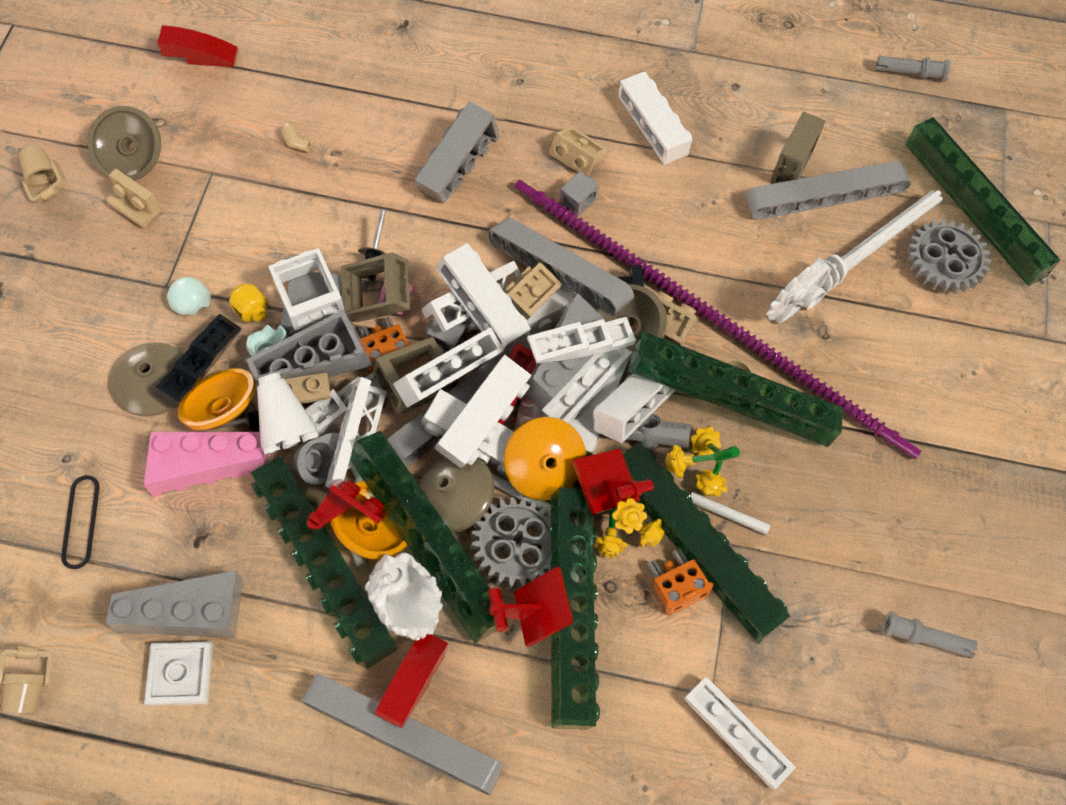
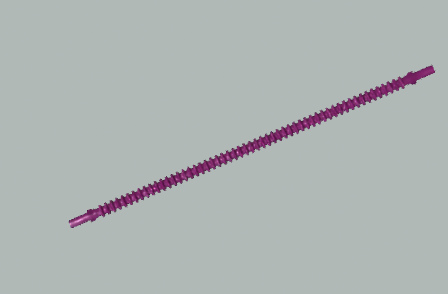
M521 179L516 182L515 188L533 199V203L543 206L546 212L550 211L551 216L556 215L557 220L561 218L562 223L567 222L568 227L573 226V231L579 230V235L584 234V238H590L591 243L596 242L597 247L601 245L603 251L607 249V254L613 253V258L619 257V262L624 261L625 266L642 265L643 278L648 277L649 282L654 281V286L660 285V290L666 289V294L672 293V298H679V303L683 301L684 304L696 310L697 315L702 314L703 319L708 318L709 323L714 322L715 327L720 326L722 332L726 330L728 336L732 334L734 340L739 339L740 344L745 343L746 348L751 347L753 353L757 351L759 357L764 356L765 361L770 360L771 365L776 364L778 370L782 368L784 374L789 373L790 378L795 377L797 383L801 381L803 387H809V391H816V396L822 395V400L828 399L829 405L833 403L835 404V409H842L841 413L847 412L848 418L854 417V421H860L862 427L867 426L868 431L873 430L875 432V436L879 434L886 440V443L895 445L915 460L922 452L920 449L899 436L900 433L896 430L887 428L885 422L879 423L878 417L872 418V413L866 414V409L860 410L858 408L859 404L853 405V401H847L845 395L841 397L839 391H832V386L828 388L826 387V382H819L820 378L814 379L813 373L807 374V369L801 370V365L799 364L795 366L793 360L788 361L787 356L782 357L781 352L776 353L774 347L770 349L768 343L764 345L762 339L757 340L756 335L751 336L749 330L745 332L743 326L739 328L737 322L732 323L731 318L726 319L725 314L720 315L718 309L714 311L712 305L708 307L706 301L702 303L700 297L695 298L694 293L689 294L688 289L683 290L682 285L677 286L676 281L671 282L670 277L665 278V273L659 274V269L653 270V265L647 266V261L641 262V257L635 258V253L630 254L629 249L624 250L623 245L618 246L617 241L612 242L611 237L606 238L605 233L600 234V229L594 230V225L589 226V222H583L582 217L578 219L577 214L572 215L571 210L566 211L565 206L560 207V202L555 203L554 198L549 199L545 193L535 190Z

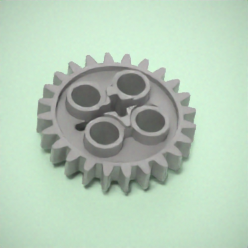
M941 219L939 224L932 220L929 226L923 224L921 229H917L910 239L909 247L906 250L910 254L907 261L913 262L910 270H918L915 277H924V285L929 282L933 283V290L940 286L943 293H946L948 288H951L953 294H956L959 289L966 293L969 287L974 289L978 283L980 284L990 270L988 266L992 260L988 259V256L991 252L984 250L987 242L979 243L978 240L981 238V235L973 236L972 232L974 229L970 228L966 231L964 223L957 227L954 220L949 225L946 224L944 219Z
M511 497L508 505H506L503 499H500L497 507L491 503L488 513L486 512L481 521L479 520L473 525L477 530L472 531L470 538L477 541L470 545V549L478 550V552L474 554L472 559L473 561H482L478 568L479 571L486 568L489 570L486 579H490L494 575L497 577V586L505 580L507 581L508 589H511L514 582H517L518 588H521L525 585L526 581L530 583L554 569L552 565L557 566L560 562V559L555 556L560 555L563 551V548L557 546L563 540V537L555 535L560 526H551L550 523L554 516L545 518L543 515L546 508L544 507L539 511L535 510V501L529 507L526 506L525 498H522L521 502L516 504L514 497ZM498 523H507L511 531L501 530ZM526 528H534L538 533V537L530 536ZM492 537H495L498 541L492 540ZM513 539H517V540H518V545H521V546H520V547L515 546L516 543H515V541H513ZM494 550H503L506 553L507 558H498L495 555ZM522 555H531L535 564L526 563Z

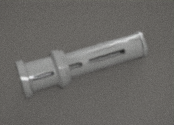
M879 55L877 58L879 61L876 62L877 71L917 74L921 79L932 77L946 81L950 70V60H945L944 62L932 61L927 57L921 61Z
M893 611L888 612L883 624V636L891 637L892 635L907 640V643L912 645L920 642L966 656L970 659L975 656V653L971 652V650L977 651V641L924 626L923 622L919 619L909 620L899 617Z

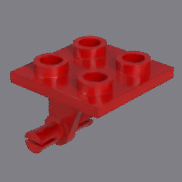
M620 448L572 461L592 515L615 509L619 501L626 503L628 498L639 502L641 493L650 492L654 489L651 479L641 482L632 480Z
M348 479L346 482L339 480L329 488L331 491L318 509L309 515L307 525L312 529H319L353 506L378 524L388 513L383 510L385 505L372 496L368 499L359 493L361 488Z
M555 567L514 591L516 604L503 603L500 588H492L488 591L491 601L489 611L490 615L494 617L496 632H505L509 629L506 617L519 620L525 646L527 647L574 623L561 568Z

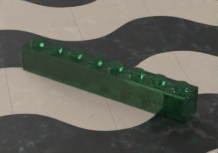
M934 117L914 126L905 145L1028 286H1031L1047 277L1061 259Z
M639 442L622 454L633 481L641 482L651 479L654 484L653 491L641 493L638 503L644 505V510L653 521L657 519L662 520L661 528L664 530V534L677 549L680 548L688 562L695 559L708 582L713 583L712 590L754 640L758 644L783 625L790 617L784 602L779 598H775L770 593L764 579L759 575H755L750 570L744 556L736 553L730 547L728 538L722 532H717L711 525L709 516L703 510L699 511L692 503L690 494L677 486L671 472L666 468L663 469L657 463L654 453L649 448H644Z

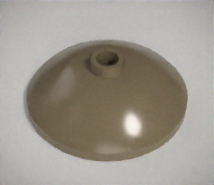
M116 106L102 112L93 122L88 134V152L93 164L105 176L109 177L113 170L118 169L132 180H138L146 176L159 160L162 146L160 132L155 122L145 112L130 106ZM133 142L134 149L130 150L129 145Z
M628 284L634 292V299L617 314L611 316L597 307L594 309L607 321L627 317L630 327L632 324L637 323V329L632 331L636 342L634 345L625 347L632 352L628 363H633L648 357L658 348L666 332L667 317L661 300L652 291L639 285Z
M157 342L145 343L127 351L118 359L111 371L109 385L114 400L122 409L137 416H156L172 410L174 407L153 394L155 386L171 371L173 364L183 353L174 346ZM150 368L148 372L142 373L145 369Z
M446 457L439 460L428 469L418 485L415 496L418 516L425 525L439 533H457L471 527L483 517L492 502L494 495L493 475L487 465L479 458L472 465L467 463L462 468Z

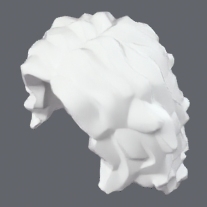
M401 553L395 558L387 554L383 555L381 560L376 563L365 585L369 601L372 603L381 623L385 624L388 630L393 631L394 635L406 636L416 641L420 640V638H425L427 634H433L436 624L439 622V612L443 606L440 603L442 591L436 585V578L430 576L429 572L408 553Z

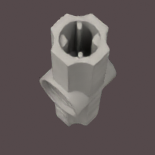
M652 413L626 440L636 441L637 445L644 449H654L659 444L669 446L677 444V446L689 448L691 424L662 421L660 416Z

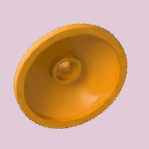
M227 369L206 377L196 385L179 405V420L185 427L192 430H211L233 421L249 406L256 390V382L253 376L243 369Z
M555 417L533 418L521 424L509 437L503 456L504 470L513 487L524 496L535 500L556 499L573 489V485L578 477L572 461L586 457V449L580 434L569 423ZM554 458L553 465L547 467V459Z
M370 481L356 482L355 484L361 488L359 493L368 499L371 496L378 499L385 505L383 510L388 514L378 524L353 506L331 520V526L335 535L346 548L359 556L369 559H381L386 554L392 557L396 556L405 549L413 536L414 520L409 506L398 493L385 485Z

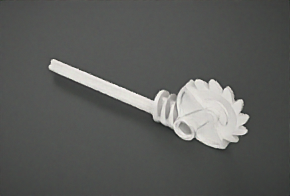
M932 190L843 257L831 254L825 260L819 257L810 267H807L797 277L793 278L785 289L780 291L777 299L770 304L771 309L766 313L770 321L774 319L780 324L792 317L803 306L807 310L813 308L822 300L825 294L844 281L850 269L942 202L941 192L939 190L936 192Z

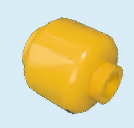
M240 284L231 291L229 306L243 322L250 323L261 321L266 316L269 301L257 286L253 284Z

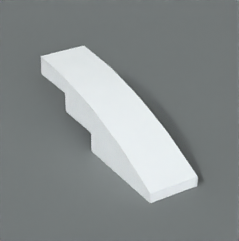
M627 317L608 322L602 319L581 325V322H577L527 337L536 363L590 356L631 346L636 342Z
M373 372L365 377V379L371 380L370 386L382 389ZM359 377L338 392L334 389L331 390L330 399L316 401L305 409L316 426L319 436L342 425L353 384ZM368 393L365 402L367 410L376 405L377 395Z

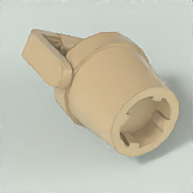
M37 145L28 146L19 152L18 158L24 177L22 184L31 201L41 203L65 187L67 180L58 162L54 159L50 161L42 147ZM56 178L58 179V181L49 185L48 187L43 189L39 194L36 195L33 187H41L43 185L53 182Z
M17 646L16 650L6 649L0 652L2 713H35L41 685L48 687L50 682L53 657L49 651H37V647ZM15 656L16 659L45 658L43 675L3 674L5 657Z

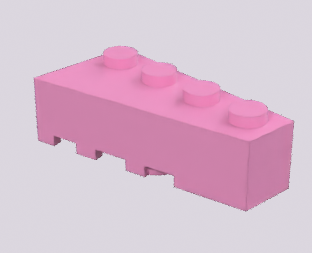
M151 432L144 486L152 497L163 495V492L182 491L189 489L188 487L202 483L208 485L217 483L216 480L228 477L234 479L268 471L269 454L264 455L260 432Z

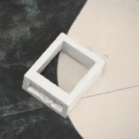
M319 248L305 251L298 256L287 260H280L268 266L294 331L319 322L344 309L342 298ZM319 270L329 293L292 306L282 283Z

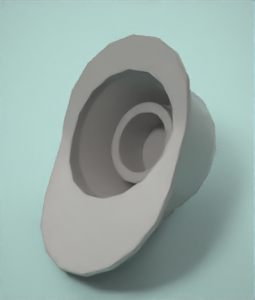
M328 433L301 445L295 452L294 463L291 464V468L296 470L306 483L317 485L326 482L339 433ZM352 449V453H351V457H350L351 460H353V456H354V455H353V449Z

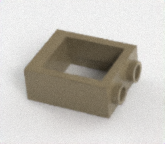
M804 111L802 112L780 153L770 183L775 184L800 178L814 152L826 122L825 120Z
M391 252L340 266L342 302L344 310L351 320L361 322L410 310L407 259ZM385 272L386 302L363 307L362 278Z
M433 337L380 356L375 360L372 372L381 388L387 391L386 396L397 415L432 402L439 391H435L407 408L393 383L400 379L393 367L427 355L429 360L432 361L445 353L442 346L438 345ZM457 378L440 389L448 393L457 385L459 379Z

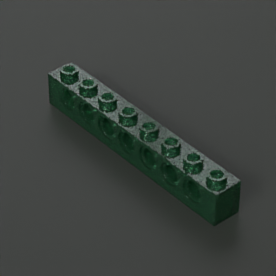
M642 331L632 349L628 372L829 447L842 433L843 407Z
M378 431L357 440L351 453V463L374 497L385 505L383 510L388 513L387 516L421 566L429 572L430 576L436 578V585L442 591V597L474 644L496 631L495 621L489 611L491 601L488 591L491 588L384 434Z
M279 456L250 472L255 480L250 485L259 499L263 496L268 504L264 508L272 521L278 519L282 527L277 530L285 544L291 541L295 550L291 554L299 567L306 566L309 574L305 576L313 591L319 588L323 598L319 600L327 615L333 612L338 622L334 624L342 640L348 637L353 645L348 650L356 664L358 665L363 662L366 669H369L396 652L398 649L395 641L385 625L381 623L378 614L374 611L373 605L325 527L312 529L307 525L308 517L314 512V509L283 458ZM285 489L281 496H273L276 490ZM292 511L299 512L298 516L294 519H286L288 513ZM304 534H313L310 541H299ZM320 556L327 557V561L323 565H313L316 558ZM332 580L342 581L340 587L335 590L327 588ZM353 603L356 605V609L351 614H343L341 612L346 604ZM363 627L371 629V633L367 638L359 639L356 637L359 629Z
M559 487L551 495V570L555 567L561 568L574 623L551 635V725L553 729L587 730L596 727V722H598L600 716V708L598 703H596L599 675L595 672V661L598 658L599 652L598 644L595 642L598 616L594 613V601L597 598V586L594 584L597 559L593 555L596 529L593 528L594 514H591L583 490ZM570 516L577 519L578 526L571 522ZM570 543L577 546L579 554L571 550ZM571 571L578 575L579 583L571 578ZM571 600H574L578 603L580 608L579 612L575 611L572 608ZM572 629L576 630L579 633V642L575 641L572 638ZM572 658L579 662L580 672H576L571 664ZM573 689L580 693V703H576L573 700Z

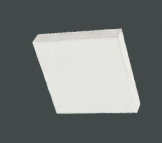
M150 643L144 704L146 706L208 704L213 643Z

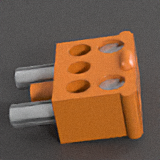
M386 316L387 321L385 317L382 319L386 329L382 330L380 326H376L372 329L374 334L370 335L366 326H362V329L361 327L358 328L361 341L373 363V366H369L370 373H372L376 358L412 345L408 343L400 325H394L389 316Z
M680 548L672 552L679 565L677 568L672 560L663 565L667 571L663 574L655 560L647 564L654 576L652 587L666 609L665 614L669 616L710 596L713 588V583L708 582L695 559L688 562Z

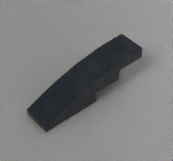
M219 314L191 342L189 349L173 364L171 371L155 386L153 394L174 408H177L217 362L242 328L222 314Z

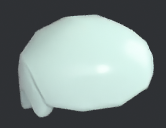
M184 277L172 283L166 297L170 308L179 315H197L199 309L209 306L211 294L208 287L201 281L193 277Z
M266 325L262 331L254 332L248 336L246 342L247 351L251 356H254L287 339V332L281 325L278 327V330Z

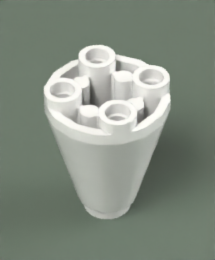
M280 373L270 374L258 379L260 385L257 387L260 442L264 455L280 450V445H282L283 450L299 445L301 438L303 442L319 437L316 426L284 378L281 379Z

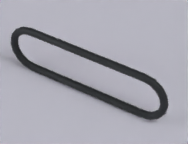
M89 475L77 478L73 482L70 491L61 555L64 566L69 569H79L85 566L91 556L100 488L98 480ZM88 479L94 482L95 492L87 553L83 562L71 565L66 560L75 488L80 481Z

